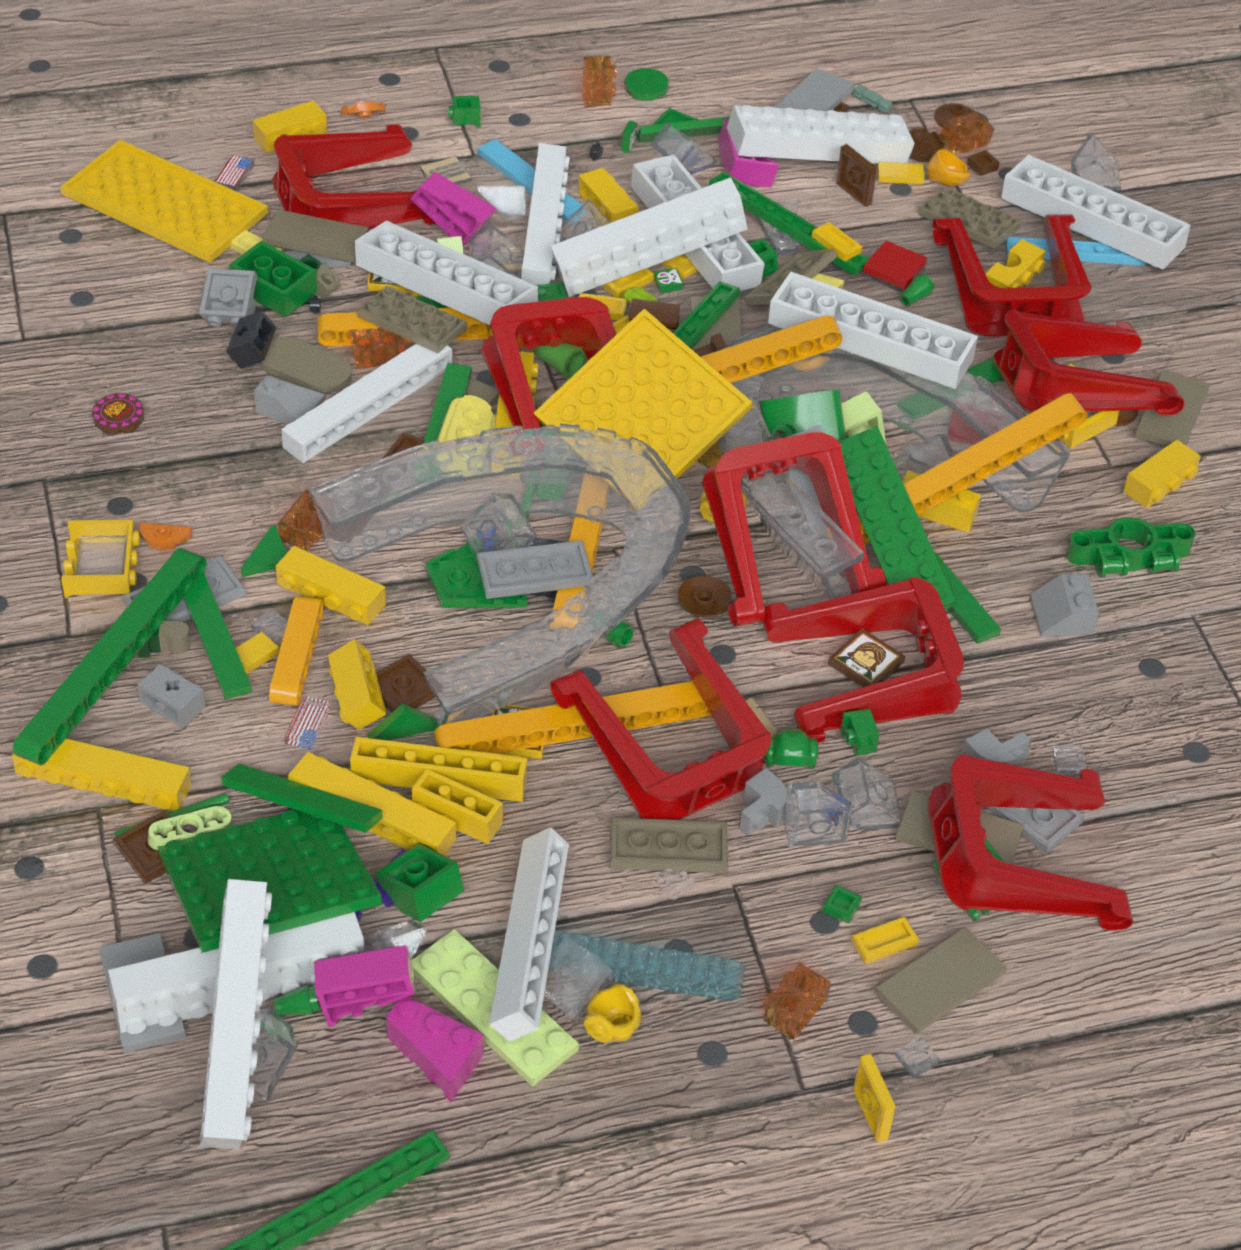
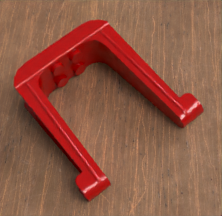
M386 125V131L310 135L282 134L274 142V150L278 158V172L275 173L272 182L284 211L358 225L369 229H374L385 221L398 224L423 219L425 224H437L411 200L416 191L323 193L313 188L310 176L407 154L411 150L412 144L401 125Z
M1073 214L1046 215L1044 219V231L1056 286L1000 288L989 282L961 218L933 219V239L937 245H947L966 327L981 336H1008L1009 328L1005 323L1004 317L1012 309H1016L1019 312L1084 321L1079 299L1089 294L1092 285H1090L1071 239L1069 226L1075 222Z
M591 297L512 304L500 307L493 314L490 322L493 335L484 341L480 352L484 356L514 428L516 440L509 444V449L514 458L543 454L545 446L539 420L534 415L536 410L519 349L526 348L527 350H532L539 346L549 345L550 347H556L560 344L570 343L582 347V351L589 361L617 335L609 314V308L601 301Z
M1016 309L1009 310L1005 314L1004 319L1009 328L1005 347L996 351L993 360L1017 402L1030 412H1034L1057 398L1070 393L1075 396L1086 412L1154 409L1159 415L1171 416L1183 410L1185 405L1184 399L1170 382L1067 366L1049 359L1132 354L1140 349L1142 340L1130 323L1116 321L1115 326L1019 312Z
M811 432L737 447L727 451L718 460V463L712 465L704 474L701 484L706 494L737 600L727 608L730 621L734 627L764 621L765 608L741 491L742 478L748 477L749 481H755L764 478L765 473L773 472L774 476L788 473L789 469L793 468L805 472L813 484L852 594L887 585L884 571L881 568L870 569L842 455L841 444L833 436L824 432Z
M911 577L909 580L789 611L782 602L764 607L765 619L762 623L767 638L771 642L856 634L862 628L869 633L905 630L916 636L917 650L925 655V669L797 708L793 714L797 728L802 729L810 738H815L817 743L825 740L824 731L840 729L844 712L870 709L875 723L944 713L951 714L958 708L962 696L957 678L961 675L964 668L963 654L940 596L934 586L926 580Z
M699 618L670 629L669 638L730 750L726 752L718 750L712 753L708 760L701 763L697 761L691 762L681 772H665L652 762L580 669L550 682L552 695L560 708L568 709L575 706L637 810L640 819L681 820L745 790L746 782L763 770L762 757L766 755L771 745V733L767 731L704 646L702 638L707 635L708 629Z
M963 754L955 759L950 767L951 783H943L934 788L928 797V812L941 884L945 894L955 905L963 910L979 909L1098 917L1100 927L1110 931L1125 930L1133 925V917L1125 890L1005 863L992 856L985 845L986 830L981 827V807L1095 810L1105 804L1100 776L1097 771L1082 769L1080 778L971 757L967 754Z

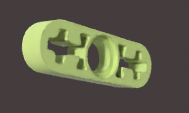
M214 806L156 821L149 827L148 844L153 849L158 850L157 846H164L171 840H183L202 832L209 833L225 829L227 826H230L231 814L224 807ZM192 824L198 830L188 833L182 829V826Z

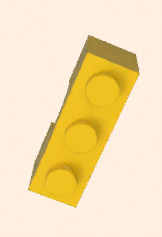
M1021 239L1009 250L1007 265L1004 266L997 262L985 273L991 284L1000 288L1028 286L1032 278L1037 273L1040 274L1046 264L1044 261L1046 250Z

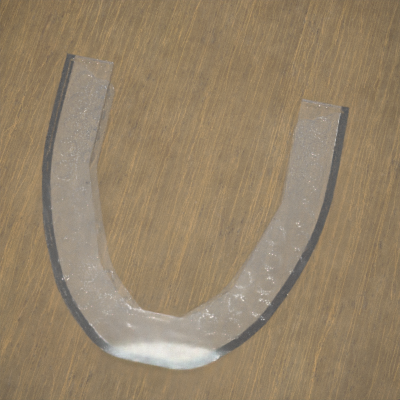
M768 324L736 338L727 344L724 349L783 329ZM835 348L731 383L752 401L753 407L717 442L722 455H724L727 451L737 447L771 441V435L761 414L759 401L835 389L840 390L841 403L867 391L881 409L883 419L898 425L901 430L910 431L955 455L1028 414L1001 390L980 375L975 377L966 371L957 388L953 389L854 353ZM1055 439L982 481L1015 511L1020 513L1030 512L1041 506L1068 460L1070 452ZM773 472L765 473L764 478L755 481H749L748 477L742 478L741 491L772 540L790 561L828 600L851 595L852 591L849 584L838 572L862 561L864 552L788 476V473L774 476Z
M560 423V427L546 425L542 428L522 429V426L483 430L480 435L442 443L439 440H435L403 450L309 488L328 549L333 557L340 562L353 561L436 525L491 517L505 518L509 515L532 513L571 515L588 519L591 522L608 524L618 529L624 535L626 543L620 558H615L585 584L586 588L575 597L567 600L560 610L555 609L540 622L424 672L425 681L441 705L435 712L438 727L447 723L479 718L534 693L558 678L590 648L628 617L668 575L683 547L690 521V502L685 489L652 447L634 437L627 439L617 436L616 432L602 428H598L597 431L580 429L579 425Z

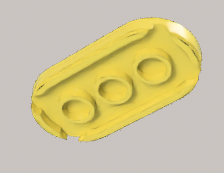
M464 395L463 398L454 399L446 412L434 447L433 456L439 469L451 478L458 480L472 479L479 474L484 466L496 423V414L493 415L492 407L485 400L473 395Z

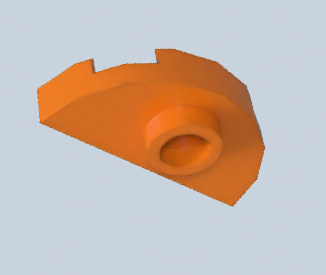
M375 101L354 103L353 106L345 105L341 108L342 116L358 115L359 118L372 117V113L386 112L385 103H375Z
M139 522L140 537L148 543L149 547L158 550H172L175 545L181 544L184 541L185 543L188 542L193 534L192 527Z

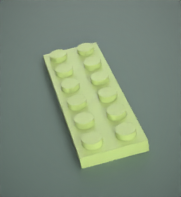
M455 929L412 960L413 974L465 1024L483 1034L484 1041L532 1087L579 1050V1043L543 1010H541L538 1030L510 1042L489 1025L499 970Z

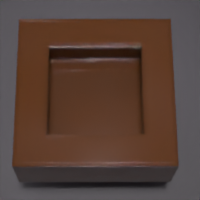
M987 150L968 156L967 164L980 176L998 170L1000 163Z

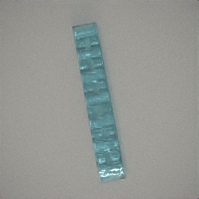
M555 930L548 971L734 1001L741 996L745 967L741 963L729 959Z

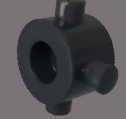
M600 142L593 144L590 149L589 156L592 158V161L599 160L602 156L603 147L600 146Z
M313 295V298L310 299V313L317 314L321 312V298Z

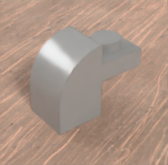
M985 729L965 740L962 755L967 754L971 757L1018 765L1026 759L1031 739L1023 732L1001 744L988 729Z
M767 768L745 784L744 801L750 806L741 812L739 829L747 836L756 829L761 830L768 822L777 828L784 818L787 799L786 787Z

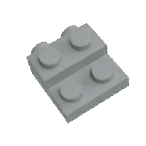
M208 268L199 312L207 324L220 327L223 322L230 323L231 326L236 327L239 319L254 314L256 301L253 296L257 280L256 272Z

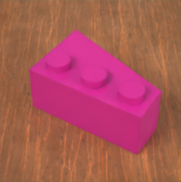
M724 119L718 138V145L725 172L746 185L771 188L779 167L777 162L771 161L769 157L738 156L727 130L729 119Z
M434 172L419 186L411 197V200L450 237L461 236L462 247L480 231L497 209L437 172Z
M407 945L391 946L387 949L370 952L363 951L353 955L329 957L324 960L314 961L315 993L329 1027L338 1024L337 1019L352 1013L354 1017L362 1015L364 1008L376 1003L382 1007L415 994L413 962Z
M410 997L398 1000L386 1016L387 1038L412 1063L415 1062L425 1072V1077L431 1083L434 1081L444 1092V1096L451 1102L484 1055V1035Z

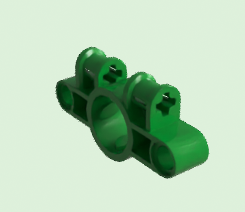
M1124 517L1115 520L1109 528L1074 531L1070 536L1066 558L1075 565L1094 564L1100 578L1108 574L1126 576L1128 571H1139L1146 567L1150 574L1164 570L1178 572L1180 558L1189 555L1196 533L1192 526L1185 523L1150 525L1148 522L1138 518ZM1131 539L1139 542L1144 548L1129 549L1119 544L1118 540Z

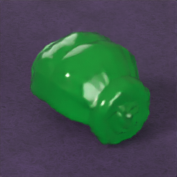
M783 728L774 736H771V745L764 756L766 766L772 767L776 764L780 766H807L808 769H814L819 753L818 743L815 738H810L800 728Z

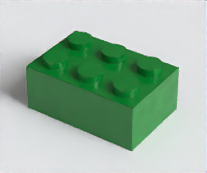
M262 240L229 264V270L255 271L257 280L253 298L255 301L284 317L290 315L313 297V295L318 293L317 270Z

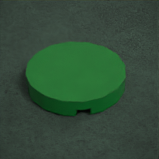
M640 68L628 73L625 78V90L627 93L629 91L635 99L653 101L658 96H665L668 92V78L659 70Z

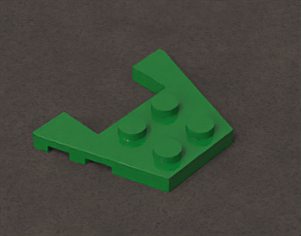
M472 537L461 548L457 550L452 548L425 563V571L442 608L527 607L528 599L525 594L486 599L477 563V553H483L480 551H484V548L478 546H483L479 538ZM501 546L498 549L495 548L494 551L501 550Z

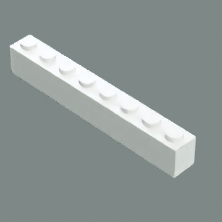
M539 143L521 274L522 280L533 285L549 284L550 280L555 281L556 266H552V264H556L551 246L560 241V234L556 232H561L562 218H558V216H563L564 202L560 201L565 199L566 187H562V185L566 186L568 172L564 170H568L570 157L565 156V146Z
M415 344L406 351L401 352L395 358L382 364L373 372L363 376L354 384L344 388L335 396L327 399L324 403L281 429L283 448L299 461L305 463L444 373L447 363H452V348L447 345L439 353Z
M551 827L524 839L521 849L489 1025L509 1042L539 1028L569 844Z

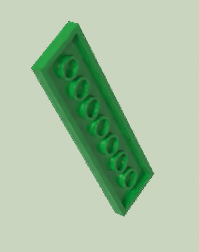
M878 426L838 441L841 444L856 511L878 562L884 571L888 585L909 580L911 577L924 579L937 590L944 609L955 606L956 600Z

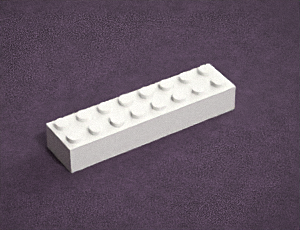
M734 105L727 125V130L738 156L839 161L841 146L848 144L871 163H907L914 146V141L902 116L896 114L880 115L876 113L836 112L833 110L817 111L813 109L801 110L773 108L770 106Z
M674 154L633 164L631 188L648 209L702 189ZM740 233L685 253L712 288L719 281L739 287L740 291L754 288L761 284L764 262Z
M1031 155L1026 156L1005 175L1002 199L1043 217L1053 214H1073L1075 222L1069 226L1072 231L1086 235L1093 240L1129 254L1154 267L1163 270L1186 247L1190 224Z
M728 178L551 246L561 281L568 296L572 297L748 229L741 196L732 179Z
M385 221L355 240L356 266L490 325L494 312L500 307L538 302V286L391 222Z
M794 272L789 273L770 302L768 324L786 329L822 316H832L835 318L843 337L842 343L837 348L953 389L957 388L974 359L977 335Z
M228 879L224 893L199 1147L239 1150L242 1141H247V1137L250 1135L251 1116L245 1115L246 1108L250 1109V1105L253 1102L254 1083L248 1082L249 1076H253V1072L256 1070L257 1051L251 1050L252 1044L256 1045V1040L259 1037L260 1019L255 1018V1013H259L263 997V987H258L257 985L258 981H262V975L265 972L266 955H260L261 950H265V943H267L269 924H263V920L268 918L272 900V893H266V882Z
M355 912L268 935L265 950H261L260 955H266L265 972L262 975V981H258L257 985L258 987H263L262 1002L269 998L285 995L307 984L309 987L315 986L314 961L363 952L364 938ZM200 948L108 970L112 1000L120 1032L128 1031L130 1034H139L146 1029V1026L159 1023L161 1026H170L180 1017L183 1021L191 1018H201L206 1014L213 1013L219 949L201 953Z

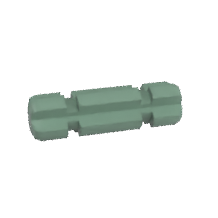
M862 85L854 88V97L862 99L863 102L876 109L879 107V111L888 113L892 109V102L886 98L883 100V97L869 89L867 91V88Z

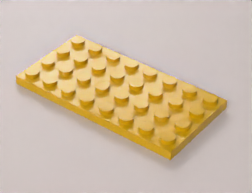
M121 139L60 186L62 195L209 263L229 248L234 238L245 230L251 229L268 214V205Z

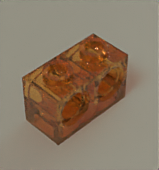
M610 56L583 57L582 96L585 107L611 106V98L615 96V83H612V78H616V65L611 63Z
M978 111L947 120L938 138L954 155L987 146L991 141L995 128Z
M381 327L350 331L351 352L356 369L381 366L405 351L403 338Z
M305 489L278 522L279 535L282 542L308 552L314 543L319 542L322 533L336 517L333 500Z
M800 963L793 972L788 971L780 983V988L776 992L771 991L763 1003V1007H765L763 1021L795 1040L828 1000L831 982Z

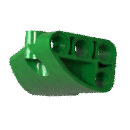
M839 389L759 401L762 424L764 425L761 442L773 440L774 432H777L781 439L821 425L824 433L833 436L837 441L846 439ZM785 474L781 475L782 480L788 483Z

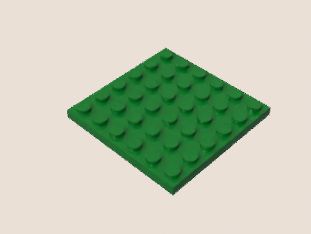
M298 810L285 811L280 815L258 818L252 822L240 825H230L225 829L209 833L202 832L187 839L171 840L164 846H157L160 860L201 953L219 949L224 893L228 879L267 883L266 893H272L270 912H268L267 920H263V924H269L268 935L382 905L381 894L343 826Z

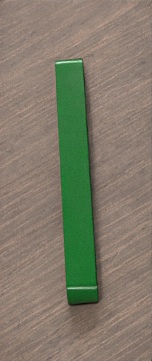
M178 548L20 732L13 744L14 755L40 766L49 760L200 579L206 568V557L183 548Z

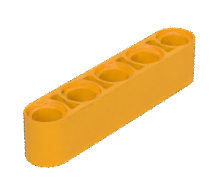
M294 597L270 685V703L299 706L322 620L323 599Z

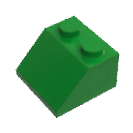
M419 843L374 873L376 880L400 912L419 922L430 917L431 914L464 892L458 862Z

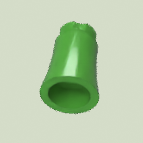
M570 343L560 344L556 347H550L549 345L539 346L532 349V352L539 359L555 368L566 379H570L585 365L587 359L582 351V347Z

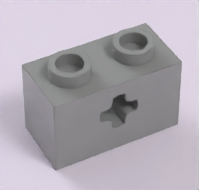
M161 664L137 684L140 703L181 728H184L205 708L204 692L201 686L195 682L188 681L180 676L177 671L168 669Z

